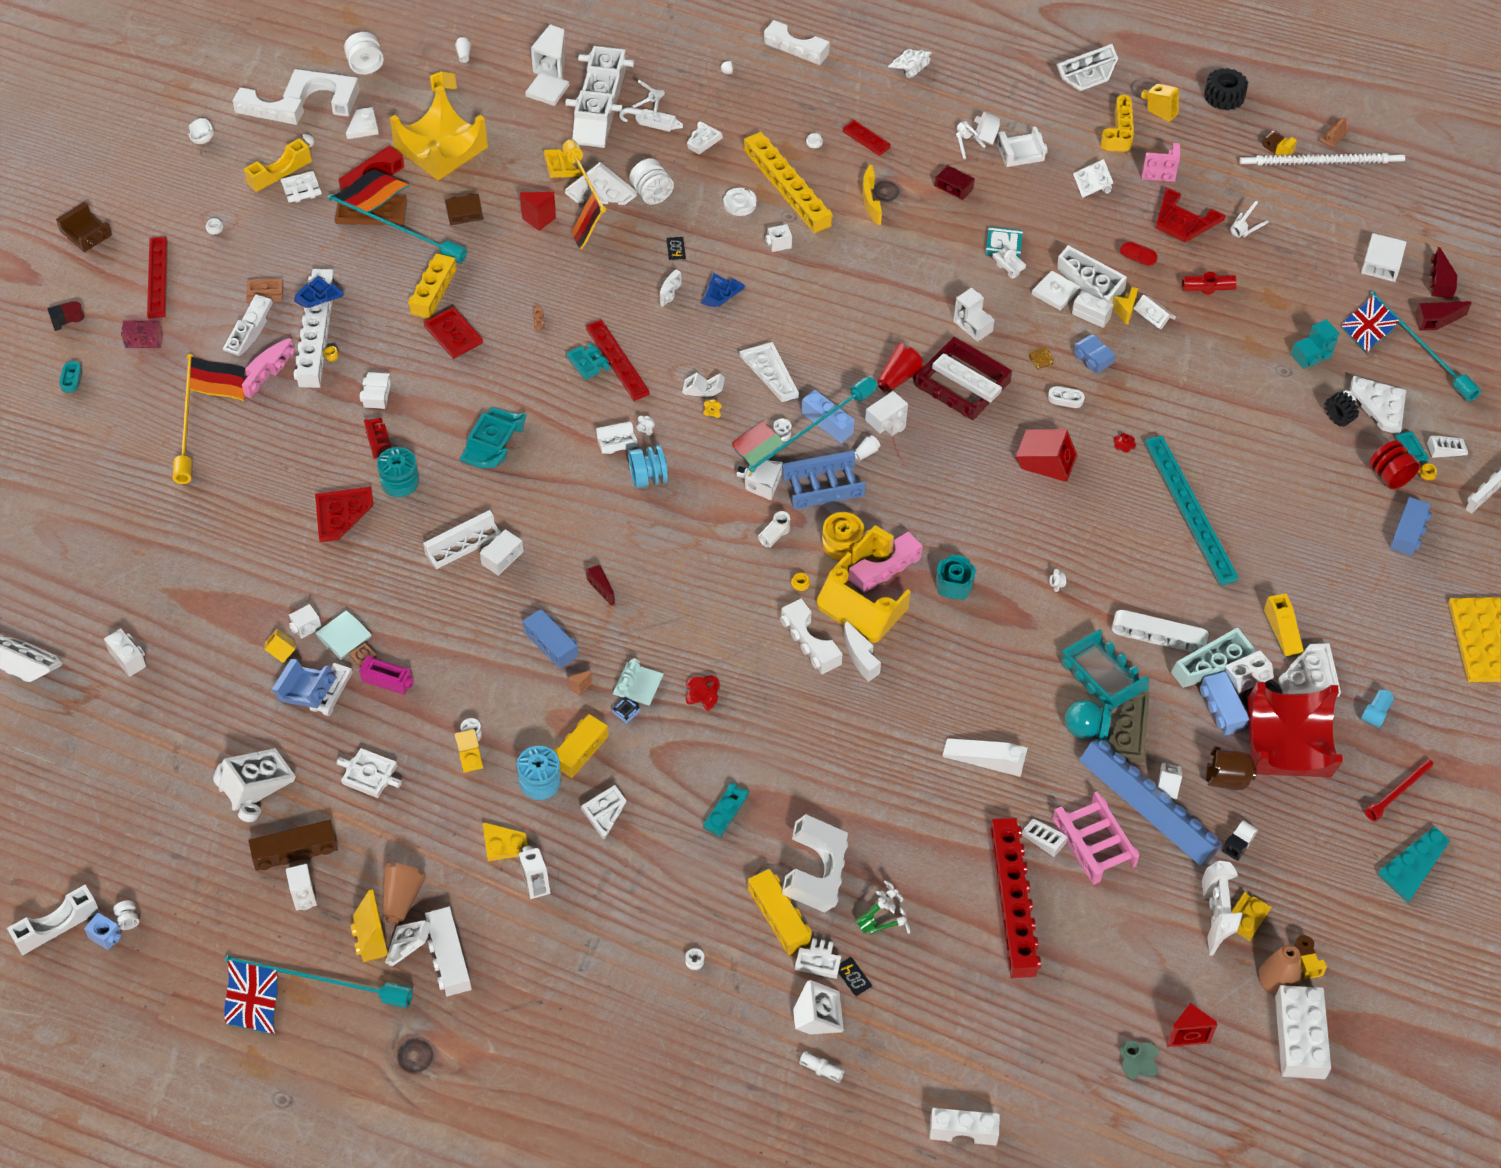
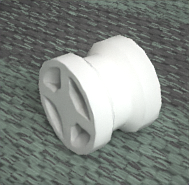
M787 419L776 420L773 424L774 432L780 436L783 442L788 441L791 437L790 421Z
M474 718L464 720L461 724V732L474 729L477 741H479L482 737L480 722Z

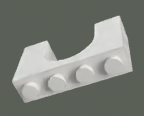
M294 69L283 97L302 99V104L304 105L306 98L311 93L318 90H329L335 93L331 101L333 115L349 117L360 91L357 77Z
M807 814L795 822L792 840L814 849L820 855L824 863L823 878H817L794 869L785 876L782 895L824 913L835 907L839 899L837 896L838 888L842 882L841 871L845 864L844 854L848 847V833Z

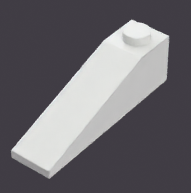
M947 738L942 757L1021 777L1028 748L1004 742Z

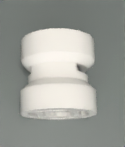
M122 901L114 906L115 916L118 917L117 924L121 930H129L139 924V918L135 914L136 907L133 901Z

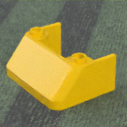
M848 552L830 571L817 598V608L842 626L848 621L870 643H876L909 609L911 591L907 589L897 601L890 597H881L875 603L871 602L845 585L848 581L849 568L851 567L852 554Z

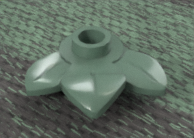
M1127 1041L1122 1045L1120 1051L1124 1059L1122 1068L1130 1079L1135 1080L1139 1073L1147 1077L1157 1075V1066L1153 1058L1160 1053V1050L1156 1046L1147 1042L1139 1044L1136 1041ZM1128 1050L1134 1051L1135 1054H1134V1055L1129 1054V1053H1128Z

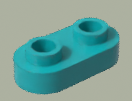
M67 362L62 368L59 385L64 393H73L79 388L82 369L78 362Z

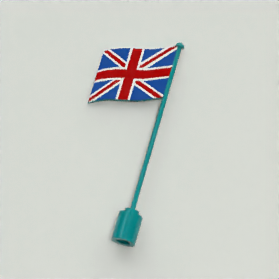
M1375 291L1370 293L1371 297L1361 308L1343 322L1341 328L1366 354L1400 323L1455 378L1453 387L1468 402L1475 400L1480 395L1482 389L1467 374L1457 376L1376 295Z
M231 955L225 957L229 971V982L224 1006L225 1022L227 1025L275 1035L274 1014L278 995L277 972L378 993L383 1004L406 1009L409 1008L413 998V987L386 982L380 989L232 958Z

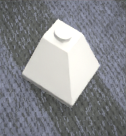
M812 980L807 981L793 1009L795 1029L810 1035L843 1032L840 992Z

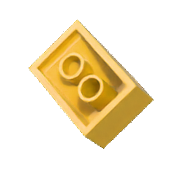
M372 889L367 892L353 914L354 924H350L353 937L357 936L358 942L354 943L356 954L362 956L363 962L387 957L388 954Z

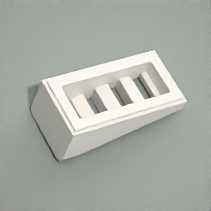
M1430 436L1427 442L1432 458L1468 455V450L1462 438Z
M1032 819L1022 831V836L1053 857L1065 846L1068 838L1063 833L1035 819ZM1033 827L1037 828L1033 834L1029 832ZM1040 831L1043 832L1040 837L1037 836Z

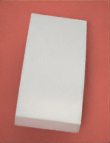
M677 269L668 276L660 291V305L662 307L674 299V290L681 286V272Z

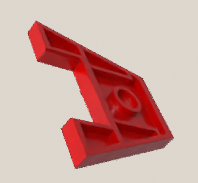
M1166 187L1156 229L1186 243L1224 221L1226 215L1214 209H1210L1204 218L1175 205L1180 200L1181 193Z

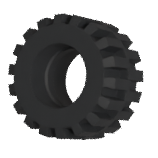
M1230 68L1214 70L1207 79L1204 92L1205 100L1208 101L1209 105H1213L1212 107L1219 108L1220 110L1239 108L1244 103L1248 88L1246 76Z

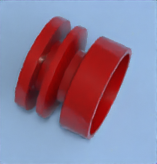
M1399 440L1390 441L1374 453L1369 462L1371 469L1378 476H1381L1382 481L1392 490L1398 489L1410 482L1421 467L1420 462L1408 452V449Z

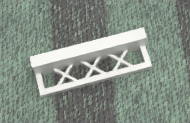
M488 510L424 542L425 555L435 569H438L492 542L496 535L501 534V531L494 523L492 512ZM490 528L495 532L490 536L484 535V532ZM470 538L478 539V542L474 544L467 543ZM454 546L462 547L458 552L451 551V548ZM441 554L445 555V558L437 562L434 556Z

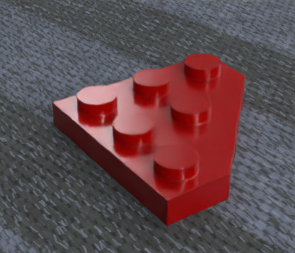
M372 487L315 494L319 542L339 540L374 506Z

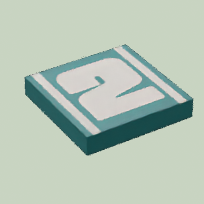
M989 227L986 255L992 256L994 253H998L1004 247H1007L1009 250L1014 249L1017 252L1016 256L1020 259L1023 230Z

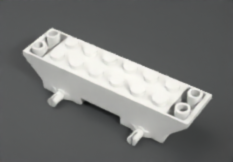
M593 46L592 52L589 55L579 54L578 61L588 62L583 90L580 91L576 100L566 98L565 105L575 106L572 140H575L578 145L605 148L614 112H622V105H617L625 71L627 66L634 67V60H629V56L625 55L624 49Z

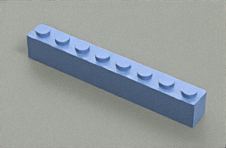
M1101 739L1092 741L1079 761L1200 866L1210 863L1223 845L1218 840V837L1202 827L1203 825L1199 820L1188 815L1185 808L1174 803L1167 793L1160 791L1152 780L1146 779L1137 767L1131 766L1126 761L1123 755L1116 753L1110 748L1111 746L1108 742Z

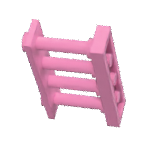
M1098 791L1094 793L1091 805L1071 813L1065 812L1061 806L1054 810L1052 818L1059 831L1068 837L1067 844L1093 885L1101 882L1103 870L1127 860L1132 868H1135L1139 860L1137 848L1132 846L1110 812L1105 798H1101ZM1097 811L1102 819L1080 830L1076 829L1072 821ZM1106 827L1112 837L1091 846L1086 845L1083 841V837ZM1118 844L1123 852L1101 863L1097 862L1093 857L1094 853Z

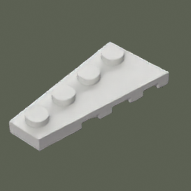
M773 342L739 351V356L781 402L799 398V392Z

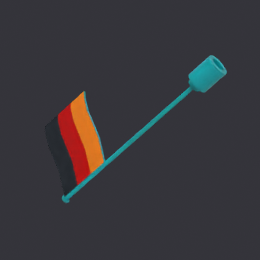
M372 170L362 175L346 189L335 195L331 194L328 196L330 201L334 200L440 247L441 255L455 258L458 264H462L466 259L468 250L461 245L449 240L439 244L369 213L383 205L399 191L409 187L408 184L377 170Z

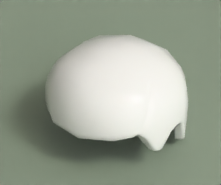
M206 118L194 120L189 125L190 133L188 135L193 143L203 145L211 141L214 129Z

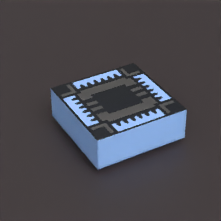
M624 697L612 709V713L626 724L640 712V707L627 697Z

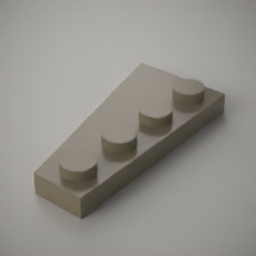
M1141 692L1124 703L1115 729L1109 739L1110 748L1116 753L1123 755L1127 762H1144L1150 692Z

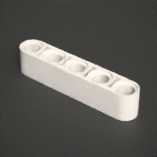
M1126 610L1116 611L1112 625V631L1117 635L1191 653L1207 645L1209 637L1208 631L1202 628Z

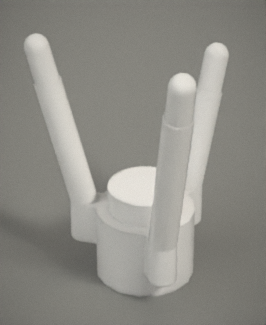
M967 121L958 124L956 136L959 140L963 159H966L962 138L968 139L972 136L983 148L986 147L980 139L974 137V135L978 136L979 134Z
M1258 201L1253 203L1244 216L1243 213L1239 214L1234 224L1230 227L1232 235L1238 238L1241 236L1246 237L1251 232L1269 223L1266 220L1247 230L1248 224L1245 220L1258 204Z

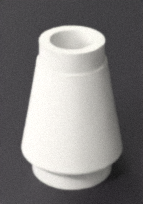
M462 37L457 39L455 47L459 61L464 63L469 61L471 43L467 38Z
M872 435L866 437L855 450V458L861 461L877 452L880 447L879 441Z

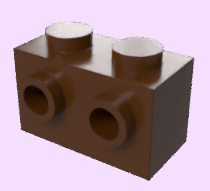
M479 193L445 199L450 226L484 220Z

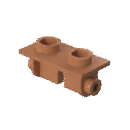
M1342 117L1337 122L1335 121L1319 141L1334 148L1350 130V128L1346 127L1347 119Z

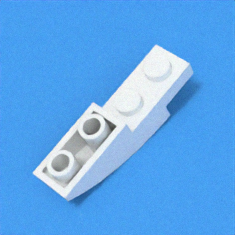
M255 294L242 321H237L223 351L240 356L253 344L267 322L265 317L273 304L271 299Z

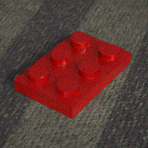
M454 307L424 322V327L452 359L483 344L482 337Z

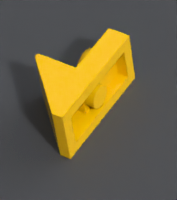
M1131 287L1130 293H1126L1125 298L1114 296L1113 310L1127 325L1132 315L1139 288Z
M475 730L455 733L463 773L483 769Z

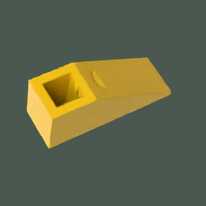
M1287 594L1269 596L1264 612L1284 656L1303 653L1304 650L1294 609Z

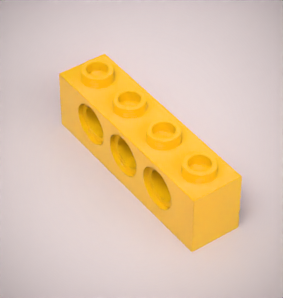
M436 253L434 258L429 261L428 269L426 272H423L422 280L416 285L413 296H410L408 300V306H410L412 315L431 319L457 271L455 258Z

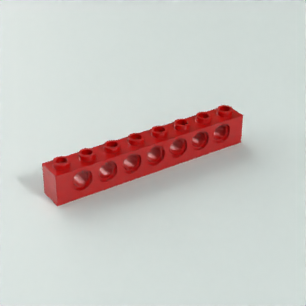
M1017 818L992 819L990 831L1010 978L1036 977L1038 969H1041V958L1036 954L1038 938L1034 937L1033 933L1036 924L1035 918H1031L1030 913L1033 911L1032 899H1028L1030 882L1025 878L1027 863L1023 862L1022 857L1025 855L1024 844H1020L1022 827L1021 825L1018 826ZM1007 858H1012L1014 861H1009ZM1012 895H1017L1020 898H1014ZM1014 914H1021L1022 917H1017ZM1017 933H1024L1025 936H1020ZM1019 952H1026L1028 955H1022Z

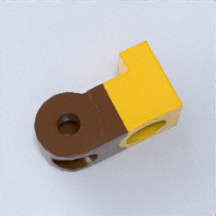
M1275 130L1270 131L1262 140V144L1266 149L1282 157L1284 155L1286 157L1292 155L1297 143L1295 138L1287 139Z
M1306 935L1299 936L1294 945L1301 955V975L1303 980L1321 977L1327 968L1324 960L1318 961L1313 949L1314 941Z

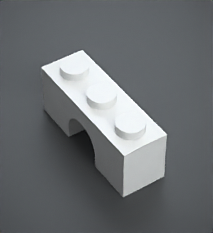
M932 1108L929 1139L952 1141L953 1137L964 1135L972 1137L974 1144L997 1145L1000 1114Z

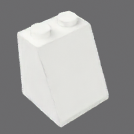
M550 24L531 47L533 73L539 74L542 72L563 79L566 57L564 29Z

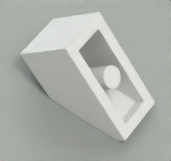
M1167 763L1161 764L1157 788L1174 799H1177L1182 779V767Z

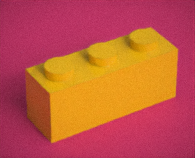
M590 714L585 719H581L576 729L565 737L564 743L554 749L560 761V771L573 778L609 737L608 725Z

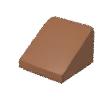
M589 670L570 676L568 678L569 688L579 696L582 695L593 684L592 672Z

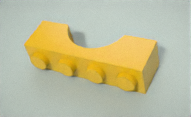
M299 138L286 145L283 155L275 163L262 165L256 161L245 167L246 183L255 192H258L311 163L312 158L309 146Z

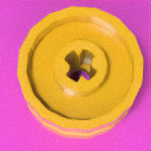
M837 512L825 520L822 531V548L826 555L840 561L848 552L853 553L851 551L852 547L856 542H860L864 536V524L859 517L848 512Z

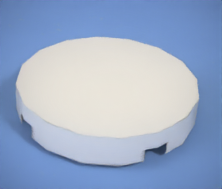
M741 187L733 188L723 198V205L726 211L732 215H748L756 209L757 198L751 190L747 191Z

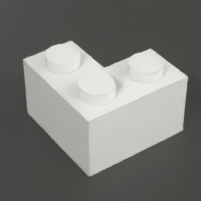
M970 288L956 298L953 322L978 342L993 332L994 319L982 310L984 297L973 288Z
M892 391L866 409L865 421L877 432L882 433L886 430L893 436L898 432H902L906 427L908 403Z

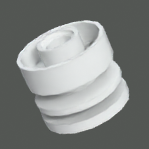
M656 159L641 161L632 169L629 176L631 184L643 201L649 205L658 204L667 199L674 188V182Z

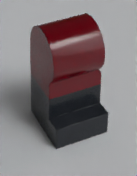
M76 301L47 308L55 331L62 329L61 325L80 322L84 319L82 306Z

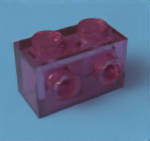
M123 320L121 336L125 348H161L163 332L160 321Z

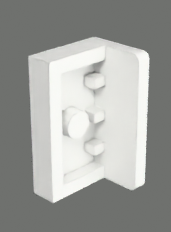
M632 422L596 428L598 446L602 454H612L618 450H631L633 447H638Z

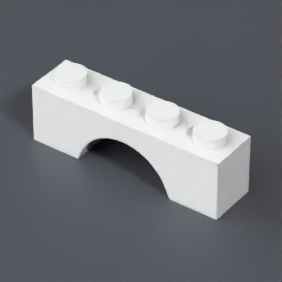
M773 20L764 31V44L815 64L821 65L829 55V41L816 36L807 40L796 39L788 33V25Z
M241 87L232 100L235 113L294 125L298 124L304 113L302 99L286 96L277 102H263L257 98L255 90Z
M801 598L782 608L780 620L782 625L790 630L793 640L798 641L804 655L809 656L812 666L818 669L821 674H824L842 665L843 654L833 640H819L809 634L807 627L811 624L812 612Z
M83 885L67 894L62 905L53 913L38 919L26 917L8 927L7 930L23 956L96 915L100 910L86 885Z

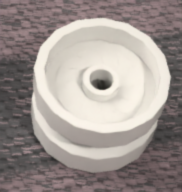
M359 32L351 35L346 40L344 51L349 67L353 72L363 75L371 74L382 66L384 61L383 53L375 35L369 32Z

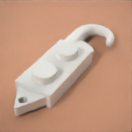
M626 107L622 109V112H619V117L624 122L628 121L624 118V114L629 113L635 115L636 122L639 125L669 132L673 129L683 128V124L673 115L657 112V115L654 116V111L641 110L633 107Z

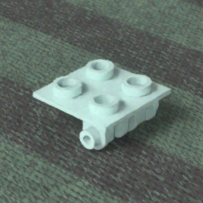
M633 658L629 663L627 662L613 691V695L623 698L627 697L629 700L650 706L664 674L641 667L640 661Z

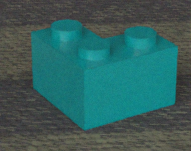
M1327 319L1312 325L1309 337L1294 343L1291 356L1303 369L1309 366L1312 367L1323 360H1329L1333 356L1340 333Z

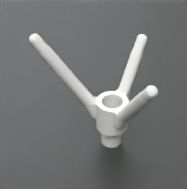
M638 80V83L648 89L650 93L648 98L634 104L632 107L636 108L648 101H655L653 115L656 116L659 101L665 95V92L663 90H656L643 81Z

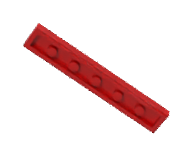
M167 237L149 238L148 319L166 317Z
M602 319L586 325L587 332L603 356L609 361L608 364L632 400L636 401L650 395L649 389Z

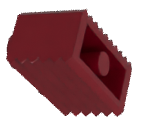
M947 164L935 176L934 186L964 200L973 191L975 179L969 174L960 172V170Z

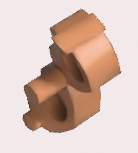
M536 305L533 310L534 329L540 330L544 327L545 323L542 320L544 311L539 305Z

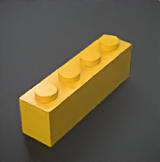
M768 869L749 878L747 889L787 955L799 951V948L809 946L812 936L811 929L802 922L801 913L797 907H793L791 898L782 895L783 889L781 888L779 877L776 874L773 875L771 870Z

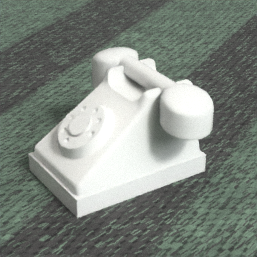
M276 748L258 753L225 758L217 766L213 780L219 787V792L224 791L232 803L231 809L233 811L239 810V819L245 822H254L261 813L260 807L255 805V803L294 782L296 776Z

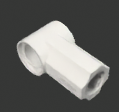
M785 511L775 513L773 521L758 535V540L763 546L771 548L782 535L789 533L790 515Z

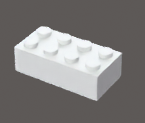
M1280 985L1275 1001L1281 1076L1326 1079L1331 1070L1324 988Z

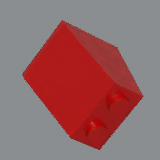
M1067 429L1026 430L1024 437L1021 439L1019 450L1016 452V460L1023 470L1061 481H1068L1078 454Z

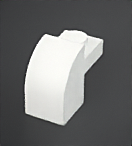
M983 112L982 117L976 116L974 122L978 123L976 132L979 134L978 136L974 135V137L993 144L999 129L1000 119L997 116Z

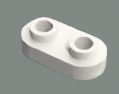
M1055 386L1048 393V400L1055 405L1079 408L1084 403L1085 396L1079 390Z

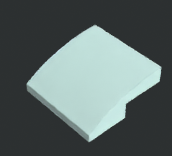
M347 611L315 633L327 648L330 647L340 660L372 637L371 633Z

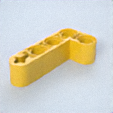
M1128 95L1117 97L1115 107L1116 128L1103 130L1100 144L1103 150L1125 152L1129 151L1132 147L1134 137L1132 100Z

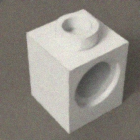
M787 224L768 228L765 241L766 245L770 246L772 252L792 248V235Z
M310 604L289 614L291 621L289 627L301 639L322 628L319 616Z

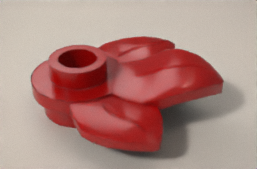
M713 675L704 678L696 676L686 682V686L690 689L686 696L687 704L702 702L706 711L711 710L718 701L717 691L720 688V682L717 677ZM709 682H713L712 686L707 687Z

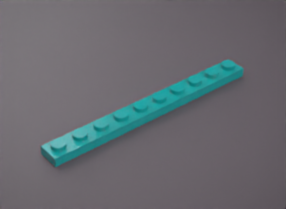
M1163 435L1146 439L1145 446L1219 585L1237 582L1239 576Z

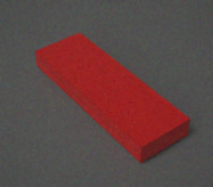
M855 120L843 127V133L878 156H881L891 147L889 142Z

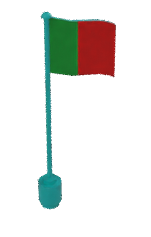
M871 376L864 377L851 387V396L785 443L763 420L732 442V446L750 465L749 471L754 472L755 468L852 399L862 402L872 395L878 388L877 382Z

